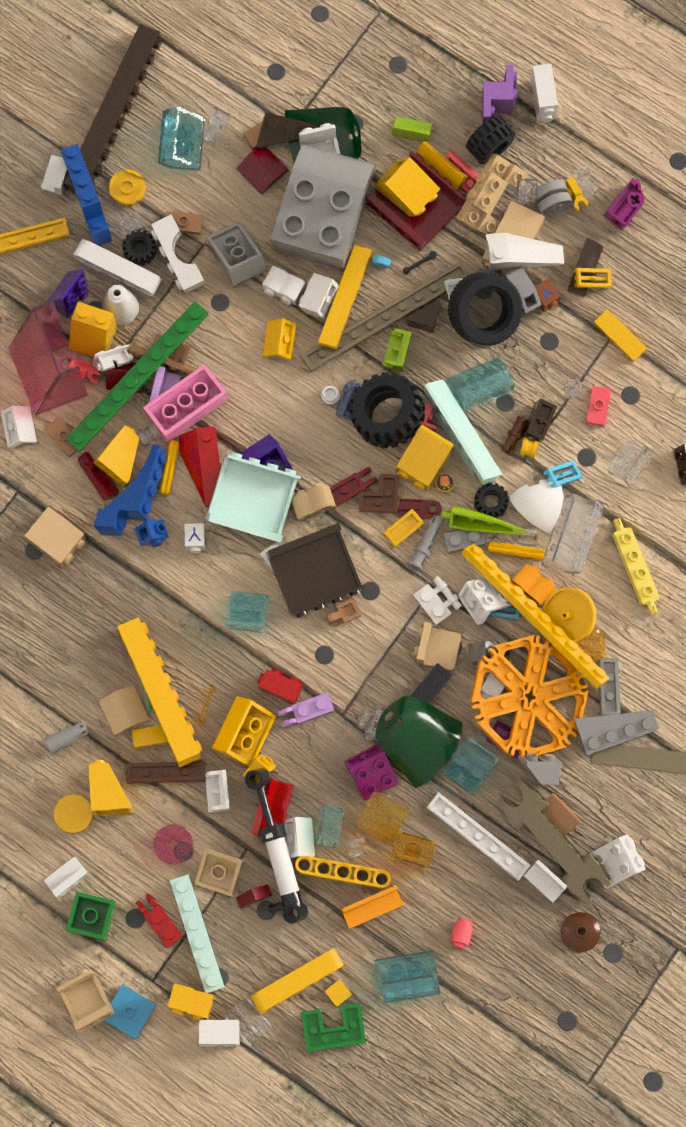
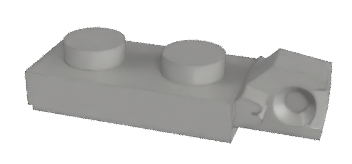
M459 530L445 533L443 536L447 553L463 551L472 544L478 547L485 546V544L489 543V539L497 538L498 533Z

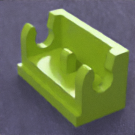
M394 328L391 332L382 367L399 372L403 371L412 338L411 331Z

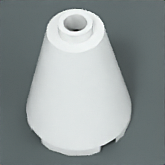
M114 285L108 290L102 302V310L114 313L117 326H125L133 322L138 315L139 303L136 296L121 285Z

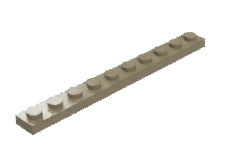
M462 262L455 264L346 328L342 333L337 350L317 345L302 354L301 358L310 372L315 371L446 294L444 281L464 278L469 273Z

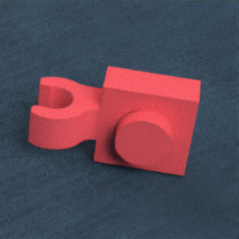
M75 357L67 369L68 373L76 377L85 378L87 376L95 384H98L101 378L96 377L94 374L100 375L102 373L101 370L98 371L96 368L91 367L92 363Z

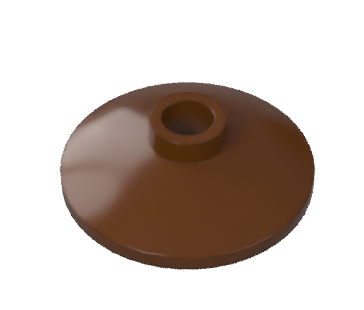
M577 912L564 920L561 927V937L569 949L576 952H586L598 943L600 927L596 919L591 915ZM579 928H583L585 930L584 935L578 934Z

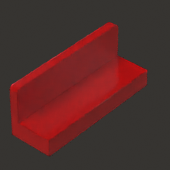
M271 778L270 783L264 789L274 824L277 825L285 821L293 785ZM260 800L251 834L260 838L258 830L267 828Z

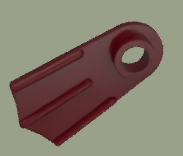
M400 499L397 514L401 518L413 509L421 519L432 518L433 515L439 516L442 507L435 500ZM434 505L437 509L436 511H431L429 507Z

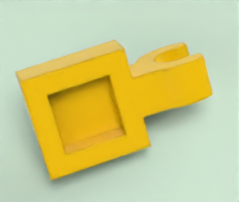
M574 177L567 179V192L574 201V210L576 212L580 211L579 203H582L587 208L588 201L583 197L582 191Z

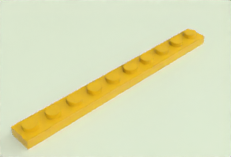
M472 544L462 551L461 554L596 688H599L609 680L605 671L598 667L591 657L585 654L578 647L577 643L571 640L564 633L563 629L551 620L549 615L544 613L533 600L529 599L523 590L516 586L510 580V577L503 573L496 563L483 553L480 547Z

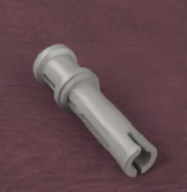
M435 515L432 516L419 546L414 548L411 561L407 562L408 567L418 572L423 571L422 566L426 558L430 556L429 550L444 522L443 518Z

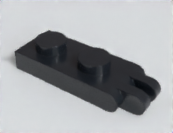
M437 663L410 696L419 698L429 704L452 677V674Z

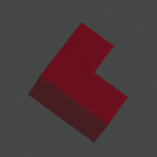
M268 884L246 891L237 896L236 900L240 909L271 897L272 893Z

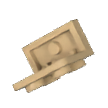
M425 622L424 627L420 626L417 638H421L420 645H416L413 656L417 657L416 663L431 667L438 663L446 670H454L461 635L456 632L433 628L432 623Z

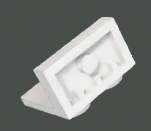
M485 577L467 581L458 594V598L477 625L483 624L491 611L513 606Z

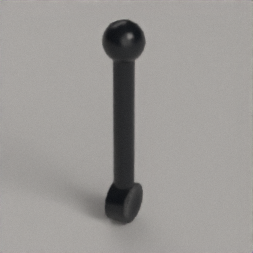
M431 251L429 256L418 261L410 267L403 268V273L409 274L410 270L416 268L422 263L428 261L429 259H435L437 257V253L435 251Z

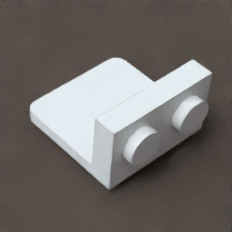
M323 124L315 129L305 128L299 133L300 148L303 144L340 154L334 124Z
M628 835L619 837L592 852L602 862L613 881L608 887L603 885L606 889L646 870L642 857L638 855L635 849L634 841Z

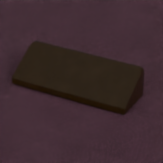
M587 237L575 268L596 269L604 246ZM573 273L567 291L585 297L588 288H575L576 280H574V276H576V273ZM581 273V276H593L594 273ZM581 280V283H590V282H591V281H583V280Z

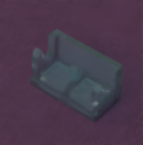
M330 805L322 807L315 845L328 846V848L338 847L345 812L344 808Z

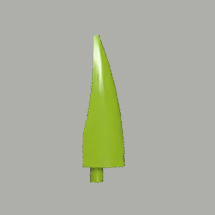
M454 506L451 512L442 511L441 518L450 520L449 527L455 529L525 535L526 531L503 520L459 506Z

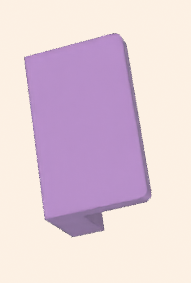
M160 367L156 373L149 402L180 382L181 376L168 373L165 367Z

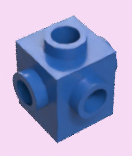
M151 518L135 528L140 546L151 545L152 547H158L163 544L162 541L169 538L163 520Z

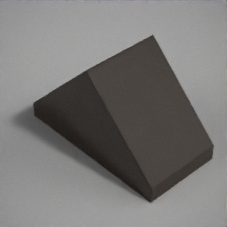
M440 300L407 316L406 324L410 327L433 333L441 309Z

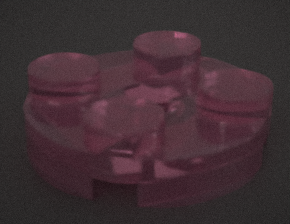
M175 824L167 825L157 832L154 839V850L162 861L168 864H180L190 856L193 850V839L185 827ZM172 839H175V842H179L175 850H172V847H168V843H171Z

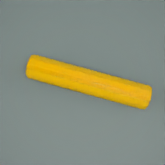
M169 441L167 461L164 465L159 490L161 495L168 496L170 494L179 449L178 441Z
M490 541L488 545V552L538 560H543L545 550L540 548Z

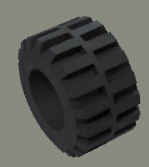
M496 116L484 122L473 132L466 143V148L480 164H486L492 153L500 156L513 142L516 134L501 116Z

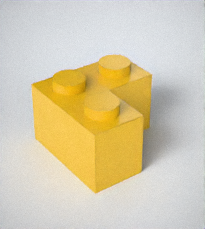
M174 983L168 1008L172 1010V1014L184 1017V1014L192 1015L191 1019L196 1021L208 1020L214 995Z

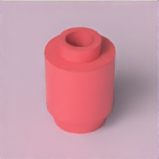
M457 919L450 938L453 947L458 949L469 947L473 932V922Z

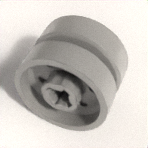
M558 179L547 182L533 191L541 215H555L573 204L564 180Z

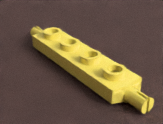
M620 518L614 519L613 523L617 531L612 537L640 605H647L651 616L655 615L658 611L654 602L660 597L632 528H624Z

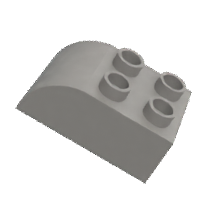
M303 144L295 160L271 236L273 250L345 270L376 164Z

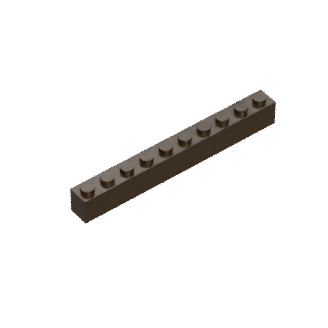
M141 24L137 28L80 148L92 182H94L96 177L100 176L102 171L101 165L109 157L110 146L116 142V133L118 129H122L125 122L124 116L130 112L133 97H137L140 90L139 85L141 81L144 82L146 79V70L154 62V53L156 49H160L162 44L159 31ZM68 173L64 182L65 190L75 193Z

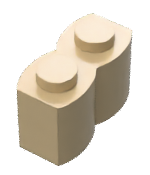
M316 483L308 491L301 490L295 493L296 496L292 497L291 501L298 520H308L336 507L329 485Z

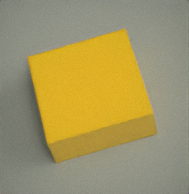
M341 979L324 991L336 1007L352 996Z

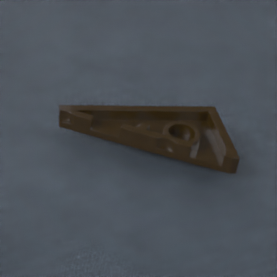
M264 112L256 147L260 148L299 139V133L303 129H315L320 126Z

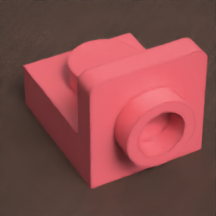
M427 402L425 411H423L425 418L420 423L435 432L437 426L430 424L435 412L432 411L433 405Z

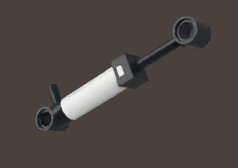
M263 768L250 770L245 775V784L248 788L257 790L267 825V828L258 831L262 843H266L282 902L269 905V911L273 913L283 910L282 916L284 920L288 923H296L307 917L308 908L302 902L284 838L287 836L284 823L274 824L264 787L270 783V774ZM256 775L259 776V783L256 781ZM294 908L297 911V917L293 913Z

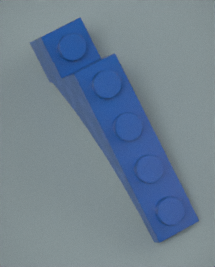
M78 144L61 149L63 160L93 243L99 246L111 242L112 237Z
M153 444L144 466L127 489L105 508L98 510L93 526L101 535L122 536L127 519L147 520L151 512L154 496L157 493L159 480L162 477L164 464L167 461V453L160 445Z

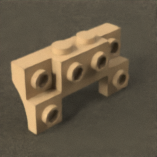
M492 153L483 171L477 176L476 183L473 189L469 191L467 199L456 219L485 236L486 234H495L500 221L490 216L507 184L520 190L528 173L499 155Z

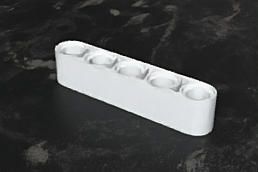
M85 239L80 241L73 254V257L81 263L151 297L155 294L162 281L158 275Z

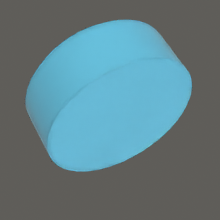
M378 255L373 256V265L381 268L390 267V259Z

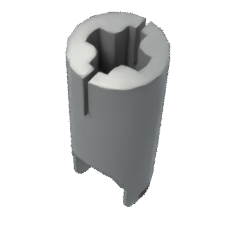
M79 723L44 738V741L50 753L53 754L86 736L88 729L85 723Z

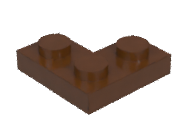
M380 474L379 492H360L359 512L397 514L399 475Z

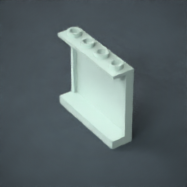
M231 452L230 455L225 454L205 520L281 543L283 535H281L297 479H300L301 476H297V471L285 468V472L278 470V465L267 463V466L261 465V460L249 457V460L241 459L242 455Z

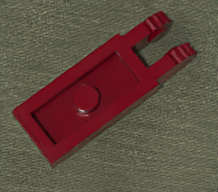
M370 467L354 473L330 487L336 507L378 482L377 478L373 477L362 483L360 478L372 472Z

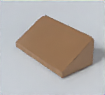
M552 793L546 799L549 802V806L544 812L566 836L581 820L555 793Z

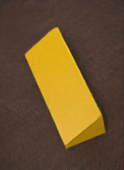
M427 141L421 143L416 154H419L428 166H433L438 171V175L442 178H447L454 189H459L468 176Z
M160 725L132 730L135 750L168 744Z

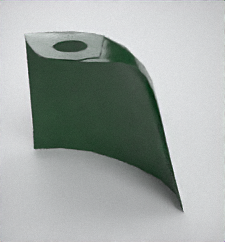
M327 107L285 110V117L319 126L327 123L334 124L340 154L355 159L361 156L360 126L350 109ZM355 125H356L357 130H358V136L355 135V130H354V126H355ZM350 134H352V140L349 139ZM299 139L288 141L294 163L301 149Z
M403 696L381 713L376 729V739L388 757L412 785L417 788L432 779L450 758L459 743L462 734V722L419 698ZM394 711L393 717L385 721L386 714ZM401 717L403 721L399 724L397 721Z

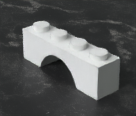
M169 215L152 223L151 225L154 230L151 233L155 241L159 240L162 245L159 247V250L163 257L167 256L169 260L167 266L171 274H176L178 279L175 282L179 290L183 289L185 293H188L205 285L206 283L196 264H186L176 258L175 244L182 234L173 216Z

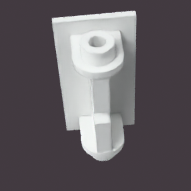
M129 344L94 354L92 366H96L98 371L101 370L103 372L115 368L114 361L118 367L130 364L133 361V356L131 353L128 354Z

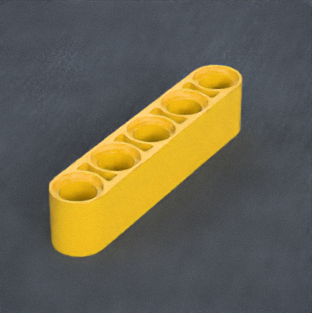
M301 856L295 863L296 871L300 875L378 890L386 889L391 881L387 871L310 856ZM307 861L310 867L308 870L303 871L299 868V863ZM325 864L329 867V871L326 874H321L318 871V867ZM345 868L349 874L347 877L341 878L337 874L338 870ZM359 872H366L368 878L365 881H359L357 874ZM379 875H384L387 878V883L380 885L377 883L376 878Z
M335 948L256 992L250 998L259 1014H262L339 970L344 964Z

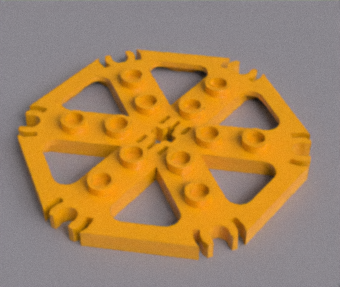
M532 635L492 646V648L487 650L491 654V658L488 659L485 655L482 656V660H479L469 704L477 702L470 709H477L479 713L472 718L475 720L482 719L474 723L509 756H514L515 750L519 752V756H527L528 753L541 755L566 748L565 745L571 744L567 736L570 735L572 738H576L578 734L573 718H583L589 691L581 692L582 689L588 687V685L582 686L579 683V680L584 678V676H577L576 674L580 672L546 638L544 643L541 644L539 642V635L535 637ZM518 647L527 648L528 656L523 675L504 657V653L507 650ZM549 655H554L566 667L567 675L543 683ZM487 672L492 673L509 693L488 699L482 698L480 691L484 674ZM531 692L530 695L533 697V700H529L528 703V698L525 697V694ZM573 696L576 704L572 720L568 722L549 701ZM515 711L510 737L507 740H503L489 726V720L493 717ZM536 718L552 735L553 740L550 744L532 748L529 744Z

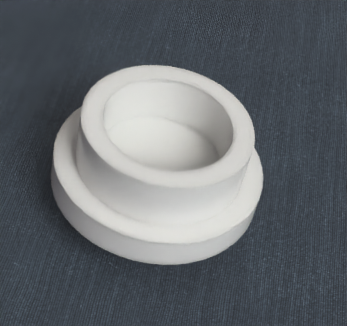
M327 386L321 392L322 401L329 405L335 404L340 398V392L334 386Z

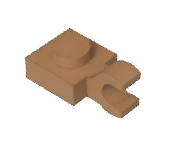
M351 598L336 605L337 611L327 615L326 621L328 625H332L341 619L343 624L361 617L362 614L354 598Z

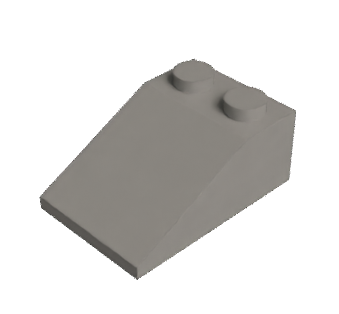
M240 222L206 237L225 275L233 286L267 271L262 253Z

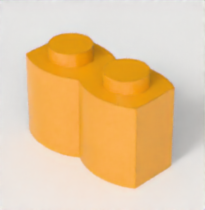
M527 563L512 579V582L520 587L524 594L540 608L549 595L556 590L554 587L555 583L548 577H542L539 574L540 570L532 564L530 566Z

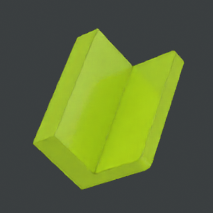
M396 116L392 136L429 142L432 123Z

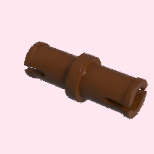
M517 416L512 429L507 433L508 437L501 448L502 451L505 450V453L512 455L518 440L522 438L521 434L528 423L527 419L524 420V417Z

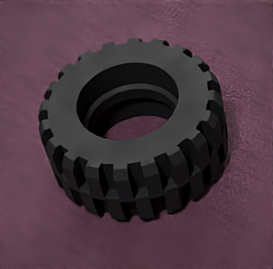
M382 372L381 376L375 374L371 376L372 379H365L362 382L363 385L355 389L356 395H352L350 400L352 404L349 405V412L351 413L350 419L354 424L353 426L366 442H370L375 447L379 445L381 448L387 449L388 445L395 448L398 447L399 443H407L408 438L415 436V431L422 425L420 421H424L425 418L423 412L425 411V404L420 393L408 378L400 376L398 373L393 372L389 375L388 372ZM389 398L402 400L401 410L395 418L384 423L372 421L373 412L379 403Z

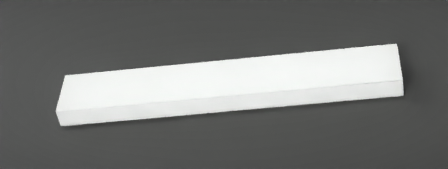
M439 792L426 807L517 881L522 878L531 866Z

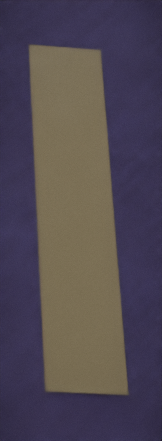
M614 745L592 753V763L686 774V752Z

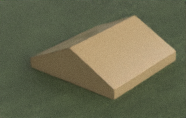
M134 685L117 690L99 700L114 736L150 720Z
M205 848L194 884L232 897L243 860Z

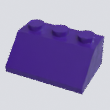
M270 434L240 453L242 455L241 459L249 460V457L261 460V465L267 466V463L278 465V470L284 472L285 468L293 470L279 443Z

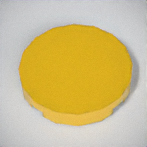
M125 169L115 173L110 179V196L119 205H135L145 196V181L141 174L135 170Z
M71 794L64 796L55 806V822L66 833L76 834L82 832L92 822L93 813L91 812V805L81 795Z

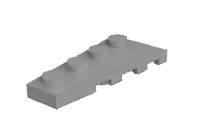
M652 710L573 718L585 755H590L659 729Z

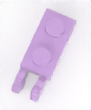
M327 692L293 704L291 707L282 709L277 713L278 716L294 713L295 718L281 723L282 727L285 728L332 713L334 708Z

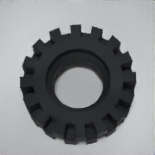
M137 229V232H134L133 230L131 235L127 234L126 239H123L122 249L126 260L138 266L139 264L144 266L145 262L149 264L151 259L155 258L157 252L154 237L152 238L150 233L147 234V231L143 230L141 232L140 229ZM136 242H143L147 248L144 253L137 254L132 250L133 245Z
M492 482L488 483V485L484 484L481 488L479 487L475 494L474 507L478 512L495 518L501 517L508 507V492L504 491L502 485L499 487L498 483H495V485ZM489 494L497 496L499 503L496 507L490 508L485 505L484 498Z

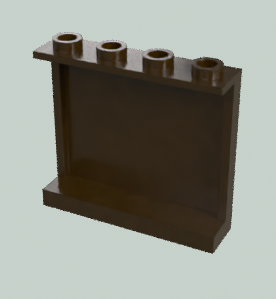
M339 523L266 552L291 616L302 617L307 615V610L311 608L317 611L326 607L324 603L332 601L333 604L343 600L342 596L349 594L352 597L361 593L360 589L364 588V584L361 585L341 535Z

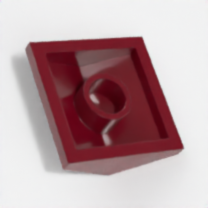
M266 146L258 147L250 152L237 167V170L261 195L289 171Z

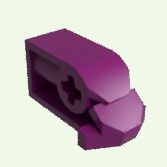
M632 178L603 214L607 220L621 231L628 225L644 203L640 181Z

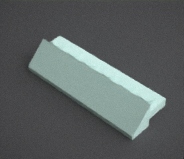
M444 380L425 384L424 392L433 405V412H435L436 418L471 474L475 473L482 485H488L491 482L492 484L495 483V479L502 475Z

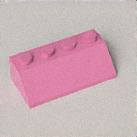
M204 364L148 403L143 409L156 430L168 443L228 401L227 392Z

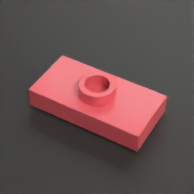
M592 386L586 423L605 426L611 389Z

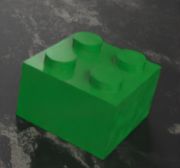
M76 891L66 931L106 942L116 902Z

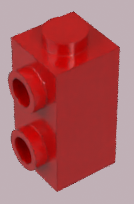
M267 669L265 674H260L257 681L260 684L259 690L292 705L296 703L302 690L300 680L291 676L288 679L282 676L283 673L276 669L271 671Z

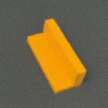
M393 886L341 909L348 928L352 929L402 907L403 903L398 894L397 887Z

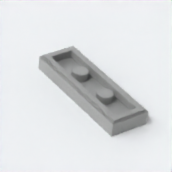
M618 658L599 659V667L609 677V680L599 687L600 716L620 714Z

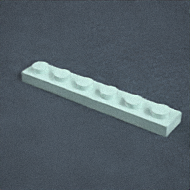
M189 875L170 880L205 993L225 988Z

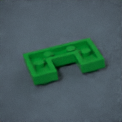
M360 1003L340 1006L343 1026L323 1028L321 1009L301 1012L307 1052L366 1043Z

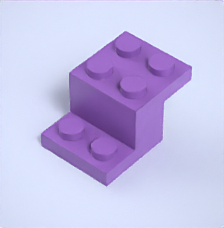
M506 65L504 82H484L482 91V124L493 118L494 114H511L512 107L516 106L517 72H514V65Z

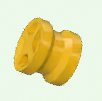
M524 437L520 456L527 455L534 459L539 441H530Z

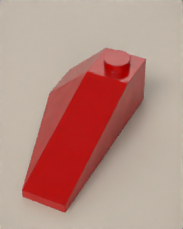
M215 426L196 428L178 436L181 457L205 507L210 506L220 472Z

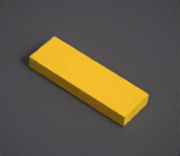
M608 309L594 321V324L632 362L647 350Z

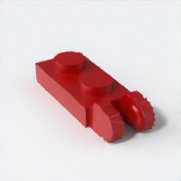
M148 893L145 895L146 899L153 905L154 909L147 912L145 906L140 901H137L136 905L166 948H169L182 938L183 935L162 907Z

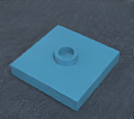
M122 984L111 1002L115 1015L104 1021L137 1039L156 1004Z

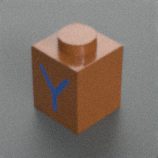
M549 279L535 286L542 304L540 308L543 312L548 309L551 311L559 305L561 296Z

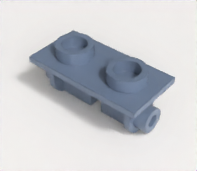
M356 379L344 385L343 397L336 406V416L344 414L345 419L351 420V413L349 412V405L352 404L350 401L351 397L356 395L355 389L363 385L356 383Z

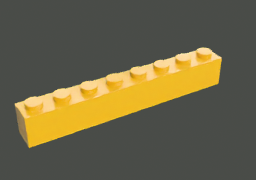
M138 617L117 626L121 639L179 768L200 759L201 745L198 740L194 741L192 735L195 733L191 723L187 724L184 719L187 717L183 706L179 707L177 703L179 697L176 690H171L170 688L171 679L168 673H164L161 668L164 666L160 655L156 656L154 652L156 646L153 639H148L146 635L149 631L145 622L141 623Z

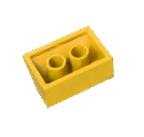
M236 696L212 749L227 758L249 767L257 758L276 715L250 699Z

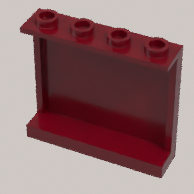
M411 151L409 157L440 188L436 193L438 196L431 203L428 202L424 206L426 209L419 216H408L378 190L374 193L370 192L366 196V205L421 251L461 210L466 198L462 191L452 187L451 182L447 178H442L438 175V171L433 166H428L419 154L415 155Z

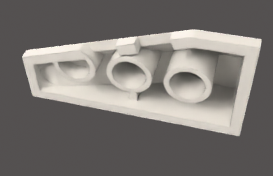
M508 233L486 234L489 271L517 269L519 267L531 268L564 265L563 247L561 245Z

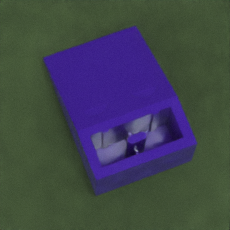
M82 269L68 271L47 300L48 306L65 318H68L70 314L73 315L77 303L80 300H84L89 293L84 271Z

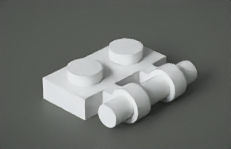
M439 576L433 579L437 587L432 589L427 584L413 594L414 599L435 626L451 616L452 613L448 609L451 605L455 610L462 607L457 595H453L446 581H442ZM440 592L448 599L444 603L437 595Z

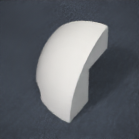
M544 479L539 480V484L531 487L528 484L522 486L509 499L525 519L537 528L550 533L561 512L563 492L562 486L552 488L551 485L553 483Z

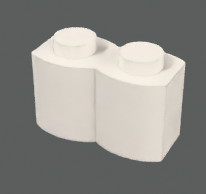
M272 266L262 283V289L266 295L270 297L277 296L286 305H296L306 288L305 281L275 266Z

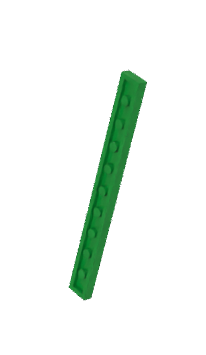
M194 301L65 439L76 450L81 452L207 318L209 313Z

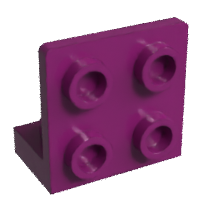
M379 744L344 761L365 801L399 783L385 752Z

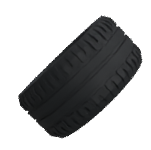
M476 272L462 278L456 284V287L453 288L454 290L449 297L450 300H448V316L453 329L464 339L482 346H492L507 340L519 327L520 319L523 316L522 297H520L516 286L505 277L490 272ZM487 288L494 289L502 302L501 314L492 326L484 329L476 328L470 321L468 314L469 304L473 296L479 291Z

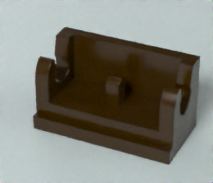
M541 398L536 401L528 418V423L523 430L522 437H532L534 441H543L557 406Z

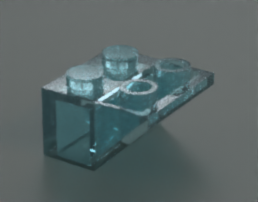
M231 590L227 609L226 629L265 633L270 595Z
M467 737L458 747L442 774L474 796L499 761V758L470 737Z

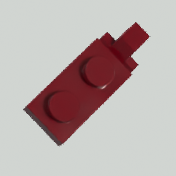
M89 452L82 453L77 460L103 501L116 497L120 491L110 476L93 463L95 460Z

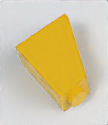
M126 425L119 429L93 462L122 487L130 480L140 438L136 435L137 432L133 428Z

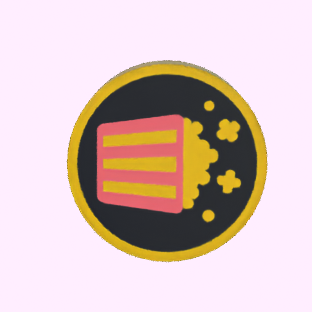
M447 473L440 474L435 481L436 489L441 493L452 491L454 488V478Z

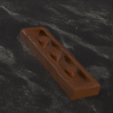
M177 762L127 763V784L205 782V762H191L180 768Z

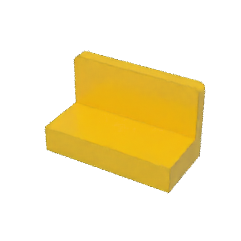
M284 318L268 321L263 356H277L284 360H291L296 324Z

